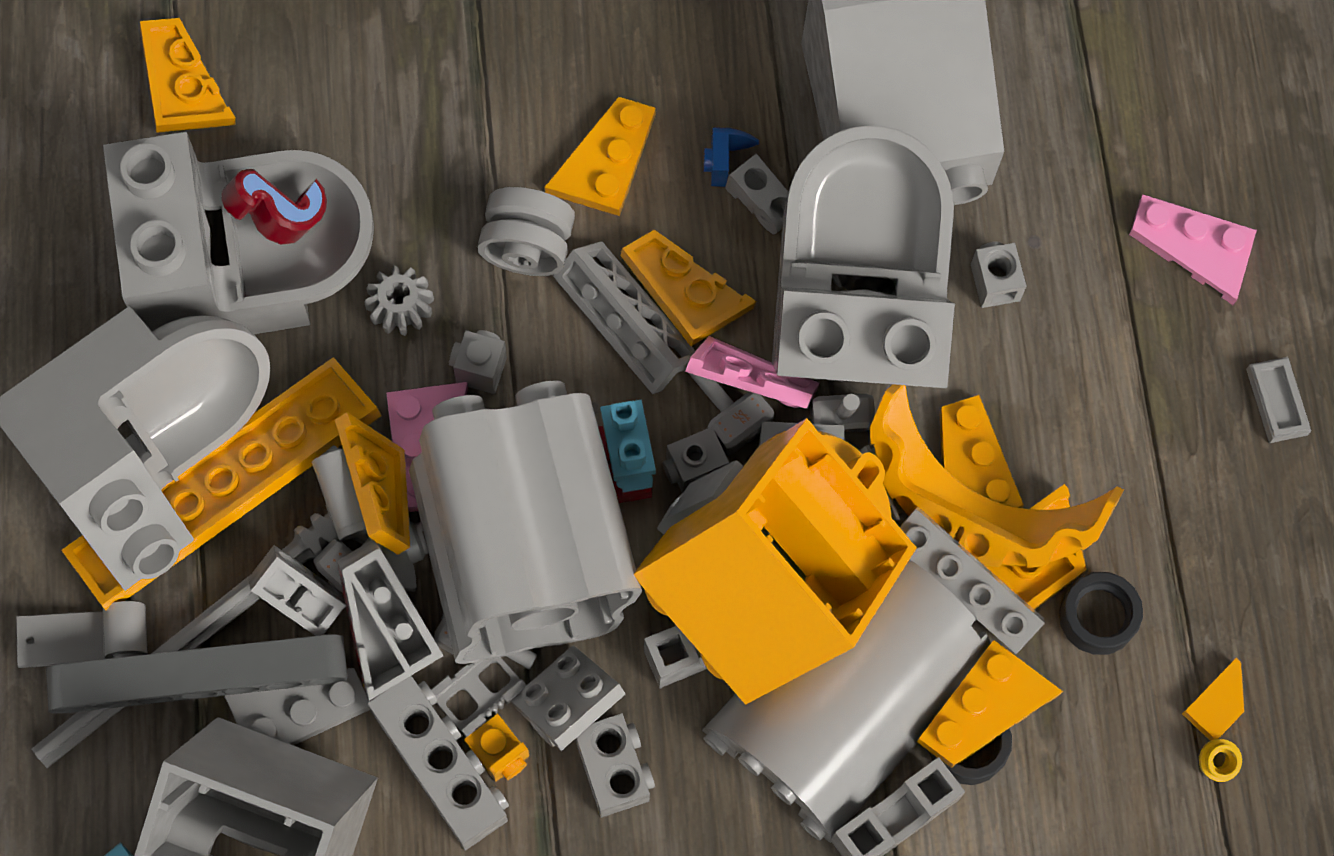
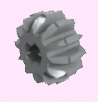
M394 265L391 270L392 276L387 277L379 271L377 274L379 284H368L367 292L371 297L365 300L366 310L372 312L370 318L373 324L383 323L384 332L389 334L395 326H398L400 334L405 336L408 331V325L411 324L414 328L420 330L422 327L420 317H431L432 309L428 304L434 301L432 291L426 290L429 285L428 280L424 276L416 278L415 270L411 267L404 275H400L399 268ZM403 297V303L396 304V298Z

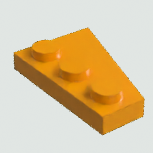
M180 18L140 21L156 133L235 125L236 118L230 107L226 106L219 93V87L213 77H210L201 61V55Z
M618 97L545 186V193L620 216L654 121L656 108Z
M656 230L647 233L622 248L620 256L690 347L754 309L757 301L747 294L742 296L727 286L726 279L716 272L713 275L693 262V256Z
M980 395L942 406L939 416L943 467L958 481L978 494L1005 505L1022 508L1024 504Z
M346 412L335 419L368 537L377 544H381L399 555L410 548L405 450Z
M993 640L917 742L952 768L1013 725L1018 724L1031 713L1061 695L1063 691Z

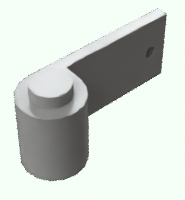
M113 602L107 611L103 608L102 612L16 617L18 668L148 655L146 605L141 602Z

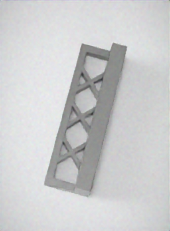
M602 241L573 249L565 260L564 269L558 274H554L553 277L652 394L662 391L678 372L685 370L690 357L695 353L694 348L690 347L677 328ZM596 256L606 268L598 265L592 257ZM618 287L625 290L630 297L624 295ZM643 317L650 319L656 327L648 324ZM669 347L674 348L682 358L678 359Z

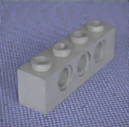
M919 507L900 526L901 530L917 547L910 560L951 591L982 625L1015 654L1044 625V618Z
M409 676L367 704L373 716L466 851L508 822L504 809L509 807V804L496 785L488 788L480 774L485 772V769L474 752L470 750L464 753L456 740L461 737V734L450 717L447 715L441 719L432 707L438 701L426 682L422 681L417 685L413 677ZM422 716L427 718L429 726L423 733L415 735L406 730L407 723L413 717ZM438 751L450 752L453 755L452 763L447 768L441 770L431 767L430 759L434 753ZM463 785L472 786L477 790L475 800L467 805L458 804L453 800L454 792Z

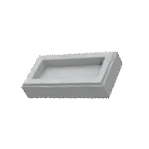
M1283 357L1250 364L1246 370L1269 443L1308 436L1311 428L1289 358Z

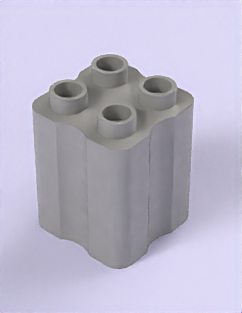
M545 381L523 388L515 395L517 406L509 408L485 409L483 399L476 395L454 397L437 404L432 409L434 420L423 427L419 439L422 452L412 460L409 474L456 663H474L508 656L528 649L562 645L605 635L618 628L624 619L622 610L634 603L642 593L641 584L634 576L637 569L590 396L584 393L567 394L565 384L561 381Z

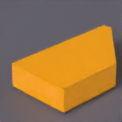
M1235 658L1182 713L1210 741L1219 739L1244 713L1241 662Z

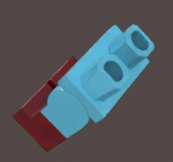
M642 400L600 407L603 426H598L618 503L652 498V474H656Z

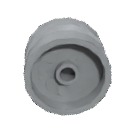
M505 187L492 192L489 195L485 212L488 223L481 229L478 253L491 264L514 273L530 276H549L558 274L563 270L568 251L565 240L571 236L575 219V211L571 206L554 195L529 188Z

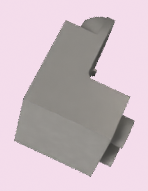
M860 126L846 129L831 135L816 145L796 170L789 188L787 202H784L772 364L777 376L935 388L948 387L955 303L947 299L954 216L953 194L947 174L939 160L924 144L909 134L882 126ZM832 274L897 278L896 296L870 290L831 291Z
M187 132L103 145L122 297L126 306H130L151 332L167 323L191 316H215L228 319L245 326L253 334L310 325L307 304L325 299L346 286L358 274L369 255L373 241L374 223L367 194L357 178L347 168L329 157L310 151L286 150L203 163L197 160ZM255 169L295 202L301 193L317 178L325 188L327 207L322 219L296 243L280 245L266 239L257 230L249 213L242 220L235 219L228 213L221 200L222 191L241 170ZM222 209L230 265L215 266L211 263L210 227L205 210Z
M129 306L0 396V427L124 591H126L141 579H152L168 571L176 562L179 552L194 541V538L161 490L171 481H178V476L228 441L249 421L260 405L270 378L269 356L263 344L248 328L228 319L215 316H191L172 321L151 332ZM123 422H126L133 432L126 439L118 431L119 426Z
M217 717L163 761L134 856H213L210 852L215 839L220 833L253 848L280 856H353L378 777Z

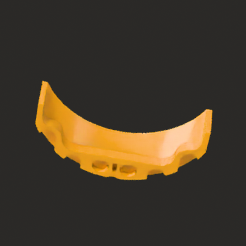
M892 384L885 391L870 425L871 445L874 444L876 456L883 464L885 478L882 483L892 500L895 498L908 516L919 507L986 566L998 568L1001 565H1027V568L1048 565L1051 561L1067 557L1081 549L1088 548L1099 539L1124 489L1116 486L1106 494L1089 502L1053 510L1018 508L984 497L953 477L928 449L912 417L906 385Z

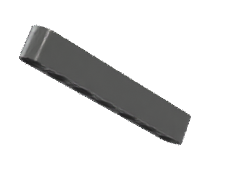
M321 635L49 666L46 668L48 712L74 713L342 682L347 680L344 637L342 635Z

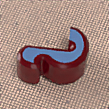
M245 169L237 173L224 187L221 197L224 208L235 219L242 220L249 213L257 230L266 239L280 245L296 243L322 219L327 207L325 188L317 178L294 202L255 169Z

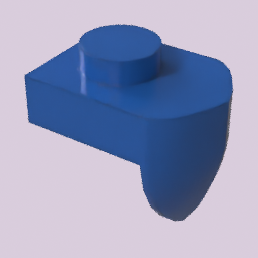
M712 127L711 148H704V172H711V186L726 187L729 172V151L756 146L759 144V139L738 129Z

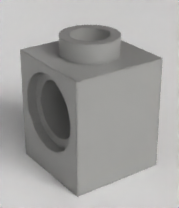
M996 241L984 244L979 249H976L971 262V269L981 308L1019 302L1027 286L1015 243L1003 245L1002 242ZM998 267L1005 272L1006 276H994L988 268Z

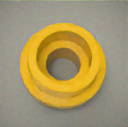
M1214 739L1202 748L1199 755V765L1204 775L1209 779L1217 782H1226L1233 779L1239 773L1242 766V755L1239 748L1231 741ZM1222 752L1225 756V762L1222 766L1215 767L1213 763L1214 756Z

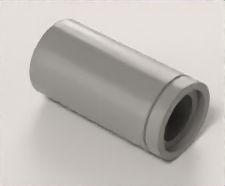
M335 450L314 459L312 465L339 541H346L367 534L344 450Z

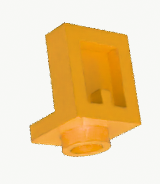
M496 714L464 739L465 744L474 752L495 782L503 776L506 780H510L527 766L524 760L529 757L528 748L523 742L521 743L499 714Z

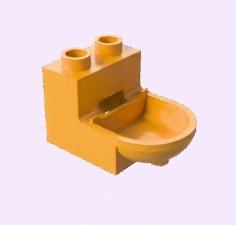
M806 418L787 431L778 433L761 444L719 497L669 527L637 568L634 576L645 589L646 596L651 605L675 623L701 653L706 668L715 677L724 680L746 705L854 648L917 547L891 518L889 499L882 483L885 478V470L879 458L870 452L862 454L843 439L817 430ZM763 527L770 533L769 535L765 536L761 532ZM774 539L807 576L805 580L798 575L773 546L772 541Z

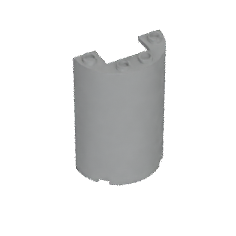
M909 560L854 648L746 705L735 693L703 728L702 731L707 734L704 740L720 755H724L727 752L735 758L740 753L741 756L738 760L748 771L755 776H758L760 773L764 774L774 783L771 789L781 800L789 805L795 802L801 807L798 814L803 819L801 826L818 841H821L824 837L831 843L834 833L855 816L918 743L919 737L991 644V641L985 632L981 631L979 635L972 627L976 618L951 591L923 568Z

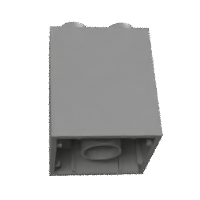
M808 0L801 45L823 140L840 131L860 126H882L902 131L919 140L939 160L949 179L954 205L968 203L985 195L988 191L987 185L993 184L1004 154L985 0Z

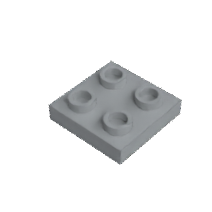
M573 645L526 685L523 691L514 697L511 702L551 747L557 746L562 751L625 695V692L617 681Z

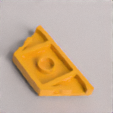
M1063 484L1030 509L1053 510L1070 507L1068 487ZM1082 550L1040 567L1027 568V565H1001L998 568L986 566L1033 609L1046 602L1082 576L1086 571Z

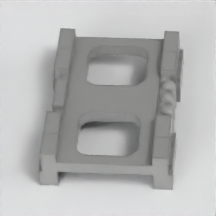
M499 657L474 662L469 666L467 664L455 674V678L451 680L447 676L431 691L438 701L436 704L450 717L466 738L487 722L486 718L491 719L492 713L497 714L498 708L503 709L504 703L508 705L513 698L523 691L526 684ZM492 663H498L511 678L510 682L497 693L490 692L479 679V674ZM460 690L467 691L478 704V709L463 721L458 720L446 706L447 701Z

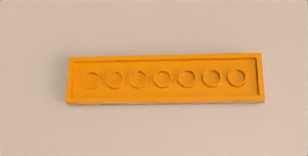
M334 357L256 411L233 437L178 476V481H171L161 490L194 538L192 543L179 552V556L173 566L313 466L312 461L333 445L337 448L341 446L342 443L335 419L348 412L366 425H370L381 417L377 406ZM83 535L61 550L106 611L113 602L127 600L157 578L141 579L124 591Z

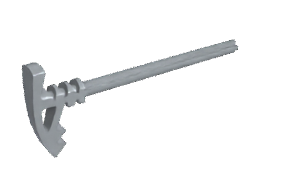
M333 445L322 455L339 449ZM327 505L328 513L324 517L314 513L310 517L312 526L309 529L303 526L295 528L293 541L282 549V551L302 565L308 560H314L333 539L338 540ZM368 534L353 538V540L362 545L369 539ZM383 547L381 551L404 590L415 592L417 590L413 561L410 562L407 551L405 550L397 555ZM249 576L151 654L198 649L260 599L250 589ZM124 707L77 712L35 745L32 750L37 758L48 768Z

